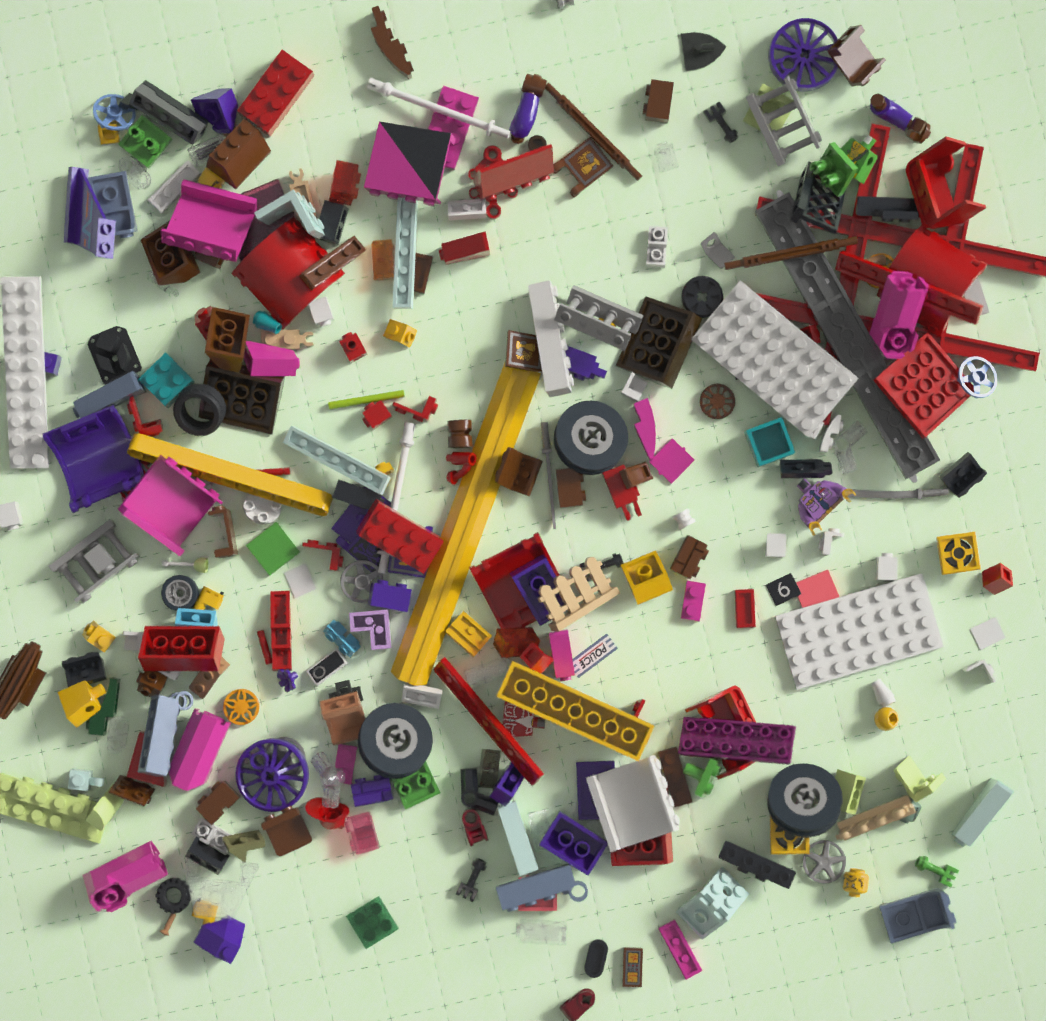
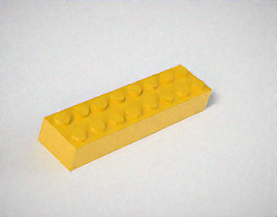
M512 661L496 696L636 761L640 760L654 729L653 724Z

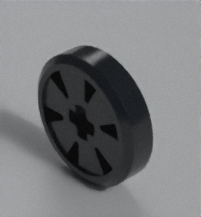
M696 276L690 279L685 284L681 293V302L684 309L694 312L700 318L710 317L723 301V290L720 284L708 276ZM706 293L707 296L705 298L707 300L705 302L703 300L699 301L697 299L699 295L697 294Z

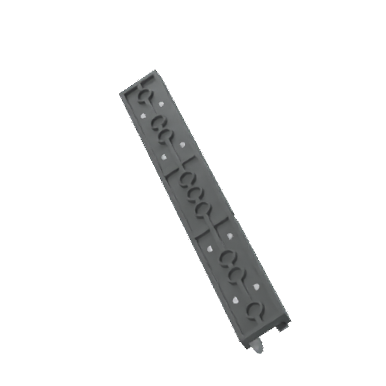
M778 190L776 192L777 199L755 211L776 251L818 243L806 221L801 219L798 223L790 221L794 200L789 192L784 194ZM818 253L782 260L805 303L812 310L813 317L836 358L859 378L853 385V388L905 480L909 478L911 482L916 483L918 480L916 474L939 462L940 458L928 437L922 439L873 381L888 366L825 254Z

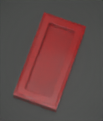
M754 589L734 590L736 628L756 627Z

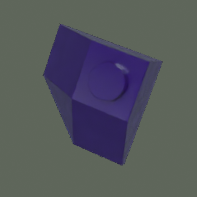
M232 88L216 89L190 99L195 112L207 119L216 133H231L234 130L238 103Z
M226 916L216 922L203 924L193 943L214 957L232 964L241 947L245 923Z

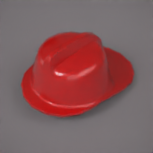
M316 797L307 802L305 811L309 816L319 820L325 829L333 830L344 828L345 818L349 814V807L329 798Z

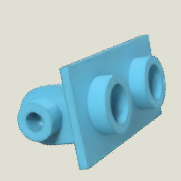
M333 620L323 630L326 638L334 642L339 647L340 652L346 656L348 655L350 658L361 647L359 645L360 642L351 633L346 638L343 636L347 629L339 621Z

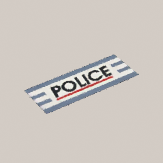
M607 633L573 658L574 672L578 678L618 649Z

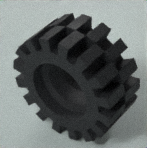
M173 877L162 882L157 888L155 895L157 897L156 902L160 905L159 908L165 910L164 912L174 914L188 907L192 899V890L190 891V885H187L185 880ZM171 888H176L181 893V899L177 903H172L167 899V892Z

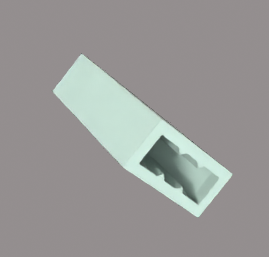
M991 778L952 832V835L956 837L954 841L962 847L965 844L971 847L1014 791L999 780Z
M511 800L506 806L501 804L497 808L519 875L538 870V864L516 800Z

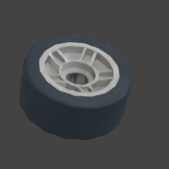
M175 575L165 581L162 586L161 596L164 604L171 610L177 611L178 608L190 609L197 601L199 590L195 581L190 577ZM177 590H183V596L178 597Z

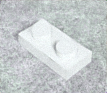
M486 200L447 201L449 221L487 218Z
M405 682L401 702L439 709L442 689L422 685L414 686Z

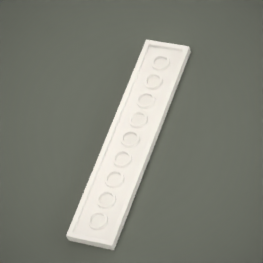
M2 276L0 278L10 468H49V446L43 439V433L48 432L41 276Z

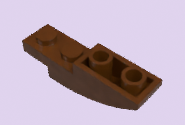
M379 6L372 7V13L377 26L371 28V32L377 46L386 60L407 79H411V72H414L411 61H407L405 58V54H408L405 44H400L399 38L391 41V39H394L391 28H386L385 21L388 20L385 11H380Z

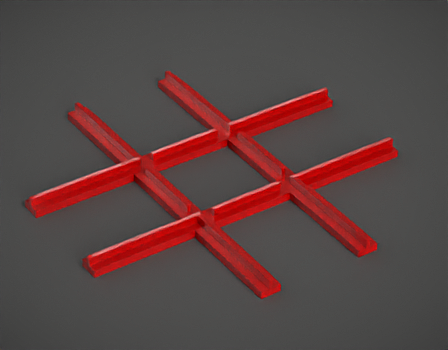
M873 123L871 124L869 135L876 142L870 150L878 156L864 184L859 182L852 216L841 214L838 231L836 232L837 234L846 235L848 238L856 236L858 244L846 246L845 252L863 259L867 240L903 247L916 230L874 221L872 216L856 215L858 196H877L891 127ZM968 143L964 146L953 197L954 206L965 200H974L984 151L982 146ZM759 196L756 210L774 201V199ZM821 210L818 211L821 216H824V213ZM811 212L807 213V215L814 217ZM826 220L827 224L832 225L829 220ZM969 220L961 224L947 226L946 236L938 235L967 255L972 254L976 257V260L979 262L983 261L989 266L1046 277L1045 256L965 240ZM806 222V223L808 224L809 228L826 231V230H823V229H821V228H819V227H817V226H815V225H812V224ZM840 272L839 281L854 306L859 279ZM756 293L789 321L808 325L816 324L818 326L813 317L812 310L808 308L806 303ZM859 315L867 331L870 333L874 318ZM947 326L940 337L935 333H931L927 328L915 327L914 329L918 334V339L928 332L946 354L965 358L977 356L993 364L1032 372L1037 370L1039 352L946 333ZM826 340L824 350L838 361ZM832 411L824 419V425L829 426Z

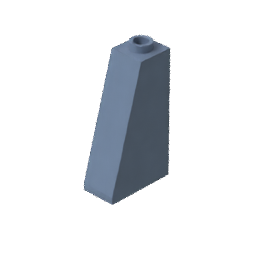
M132 371L73 402L75 407L72 408L75 416L82 418L112 405L116 407L129 401V398L132 396L135 398L146 393L144 385L138 380L140 378L139 375Z

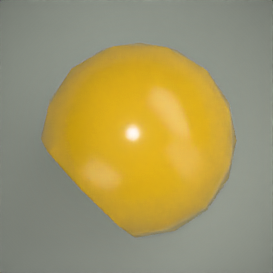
M890 707L880 708L874 716L875 725L882 731L893 730L899 721L898 714Z

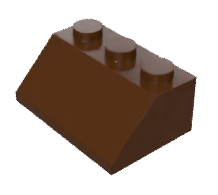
M243 119L209 155L206 167L234 189H237L271 153V149L260 130L246 119Z
M170 220L140 239L158 285L185 283L201 273L192 251L162 243L161 230L162 228L167 229Z
M212 307L204 353L220 369L239 373L244 358L250 315Z

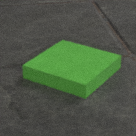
M277 522L246 545L269 576L300 553Z

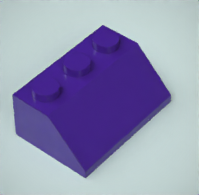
M559 810L539 845L589 876L608 843L606 839Z

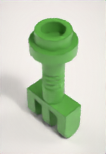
M919 856L917 858L915 866L918 867V870L923 871L927 869L940 876L938 882L952 887L953 884L946 880L950 878L955 881L956 877L951 875L950 872L958 874V869L948 864L942 869L928 862L929 858L926 856Z

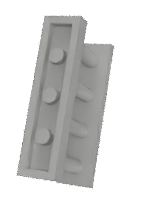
M789 75L784 78L786 84L761 96H756L752 92L745 97L778 167L785 164L787 155L812 143L818 149L822 141L819 131L814 130L796 92L798 86L794 78L790 79ZM785 92H790L794 100L793 102L770 113L763 112L761 106H763L764 102ZM798 109L802 119L777 131L771 129L769 125L771 120ZM806 126L809 137L788 147L780 148L777 142L780 137Z
M573 285L566 302L569 306L560 303L554 320L625 351L631 336L628 331L634 334L637 333L643 315ZM576 308L586 312V314L576 310ZM593 316L604 319V321L596 319ZM613 323V324H615L616 326L621 327V329H619V328H617V327H614V326H612V325H610V324Z
M109 519L48 566L54 573L62 572L79 596L74 599L76 603L82 602L84 604L92 598L91 594L124 568H131L138 563L137 559L140 555L134 553L131 556L114 534V528L117 525L113 520ZM102 537H108L125 561L117 567L113 564L114 568L100 579L83 557V552L88 548L90 550L99 544L98 540ZM72 560L80 564L94 583L86 591L68 569V563Z

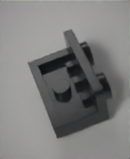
M967 452L942 473L939 478L953 495L960 498L966 495L969 489L976 483L981 482L984 476L987 475V472L980 467L972 454Z
M89 652L84 656L71 657L61 662L65 670L68 687L81 681L93 684L107 680L104 661L99 652Z

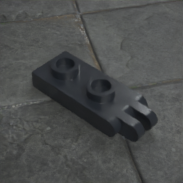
M822 459L780 460L779 464L781 478H824L825 475L833 473L832 464L824 462Z

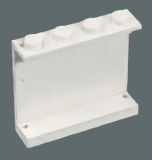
M655 755L586 778L610 852L679 830L680 821L677 814H674L672 808L674 803L672 797L668 796L666 790L667 782L661 775V764Z

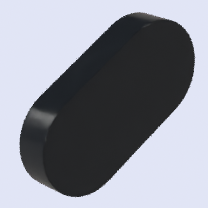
M602 939L593 940L588 948L584 970L591 978L601 976L604 970L608 946Z

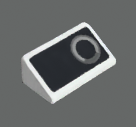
M336 648L306 672L315 685L319 686L347 665L348 662L338 648Z

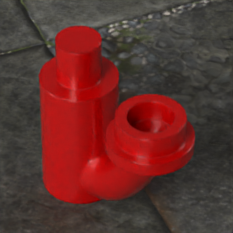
M452 452L447 454V462H451L453 465H463L458 472L452 470L447 473V482L452 485L457 484L459 479L465 476L471 467L475 465L477 460L476 454L473 452Z

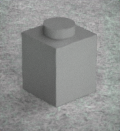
M102 544L96 545L84 555L98 574L104 573L106 575L114 568L113 564L116 563Z

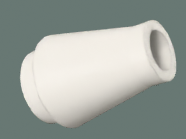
M881 679L871 684L879 706L881 705L882 708H885L896 702L895 695Z

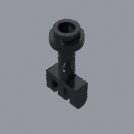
M718 101L716 103L718 111L712 105L709 107L713 113L712 115H710L707 109L703 113L710 123L715 120L726 134L724 140L732 143L739 138L736 129L731 130L722 115L726 114V110L721 102Z
M613 553V558L602 562L601 570L614 565L620 568L624 564L621 554ZM584 563L579 564L580 568L585 567ZM590 576L586 577L587 581L592 580Z
M480 858L472 861L471 865L474 867L467 884L460 883L455 895L459 896L463 889L465 893L462 898L466 899L468 894L471 893L469 901H474L479 890L474 888V885L481 870H486V861Z

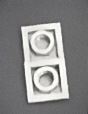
M649 226L646 267L665 268L668 227Z
M977 277L964 294V298L983 305L982 316L990 313L979 277Z
M836 415L829 423V426H827L818 452L827 453L828 449H832L833 438H830V436L838 435L839 431L842 432L844 420H841L842 415Z
M200 818L191 835L199 837V840L213 846L224 854H228L222 837L232 834L215 824L211 825L204 818Z

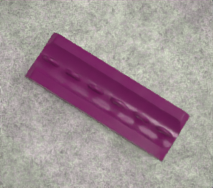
M684 717L678 754L689 757L789 765L792 761L797 726Z

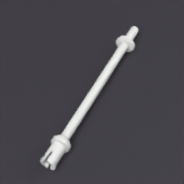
M370 78L368 81L371 84H367V89L380 93L385 98L394 96L486 130V136L488 137L491 133L505 138L510 136L511 131L495 126V120L487 123L394 89L389 82L383 83L373 78Z
M404 422L402 439H399L402 449L390 506L396 511L398 510L409 448L414 446L413 437L416 424ZM378 550L377 554H381L378 573L386 574L388 558L392 555L384 550Z

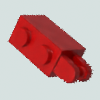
M623 464L602 473L615 508H622L626 520L629 521L631 520V515L626 505L633 503L634 511L638 517L642 516V513L637 503V496H640L637 486L626 489L619 471L626 469Z

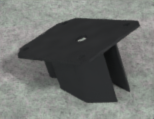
M114 326L91 336L87 346L103 384L106 385L132 371L135 373L141 371V363L126 328ZM114 355H117V361H113L112 357Z

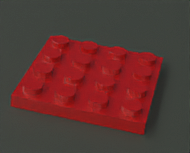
M928 332L924 333L917 340L913 351L904 353L905 356L903 358L893 361L873 380L922 439L926 438L970 397L957 381L959 368ZM964 382L966 387L974 393L972 383Z

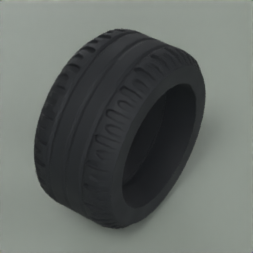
M201 383L192 384L184 388L177 397L173 407L174 419L178 426L186 433L194 436H206L215 432L221 425L226 413V404L219 391ZM193 398L206 401L213 409L214 418L209 421H198L192 418L186 410L185 401Z

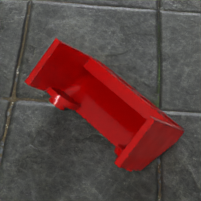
M945 136L914 157L906 165V175L922 225L926 228L935 229L961 224L986 209V205L965 200L956 206L953 203L945 175L953 169L954 159L952 154L966 146L964 141Z
M736 685L709 696L685 709L686 713L697 709L698 713L707 719L712 717V719L756 722L741 689ZM722 759V764L726 771L716 776L717 780L740 772L755 762Z

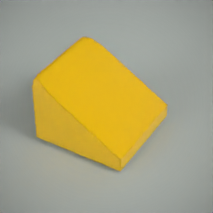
M113 120L108 125L118 127V121ZM98 124L101 145L120 142L119 131L101 128Z

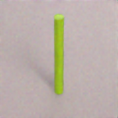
M404 390L331 401L328 402L330 410L378 402L380 400L403 398L405 394Z

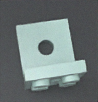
M294 189L254 212L258 220L270 225L296 209L309 234L318 239L325 235L323 232L324 225L319 218L316 219L314 215L316 211L311 202L308 203L304 195L301 196Z
M722 866L704 888L679 907L676 913L703 940L730 920L749 893Z

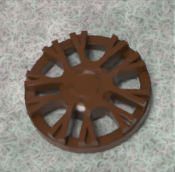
M709 385L701 393L699 400L700 408L709 418L723 419L734 410L735 395L726 385ZM716 387L717 393H712L710 388ZM720 387L724 388L722 394H718ZM706 391L712 395L711 398L705 394ZM726 391H728L731 395L728 398L724 397V393ZM703 398L709 399L710 402L703 404ZM725 400H732V403H725ZM711 405L712 408L706 411L705 408ZM724 405L730 406L731 409L727 412L724 409ZM721 408H722V411H723V414H724V415H722V416L720 415V412H719V409H721ZM712 409L717 410L716 416L710 414Z

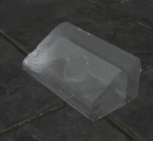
M546 809L527 813L535 851L546 850L539 845L550 826Z

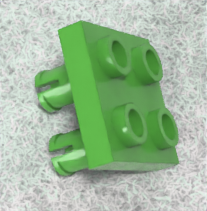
M141 115L136 123L129 128L128 133L118 145L149 169L173 139Z
M835 142L828 145L819 161H814L810 164V170L813 171V174H817L821 178L822 184H825V187H829L837 197L844 194L858 170L857 166Z
M710 758L706 769L687 763L683 773L699 780V785L694 794L700 797H706V795L711 794L714 787L712 781L714 777L716 778L720 774L722 769L719 766L720 761Z
M426 761L414 774L404 778L392 779L405 810L441 793Z

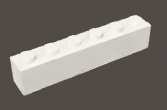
M550 280L528 285L546 393L550 398L572 393L571 386H574L572 374L569 375L568 368H571V363L565 353V350H568L566 339H563L562 332H565L564 324L554 320L560 305L556 301V297H559L557 286H553Z

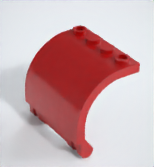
M295 217L282 224L266 237L231 272L234 277L241 281L240 284L243 287H247L271 313V316L282 324V330L315 298L338 281L345 273L341 269L312 291L300 278V274L325 257L328 252L316 242L315 238L305 230Z
M921 224L898 252L889 269L909 272L913 274L912 278L914 279L921 277L927 284L963 297L975 279L984 272L987 264L983 261L979 262L972 254L967 255L940 238L937 232H931ZM879 287L876 296L881 299L883 289ZM922 305L917 323L940 337L945 331L951 315Z
M538 532L534 533L533 537L525 538L498 554L481 561V564L469 567L505 637L537 621L509 573L543 554L555 575L560 576Z

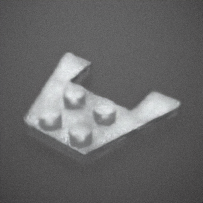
M184 855L194 915L233 920L260 864L242 861L239 881L200 877L201 865Z

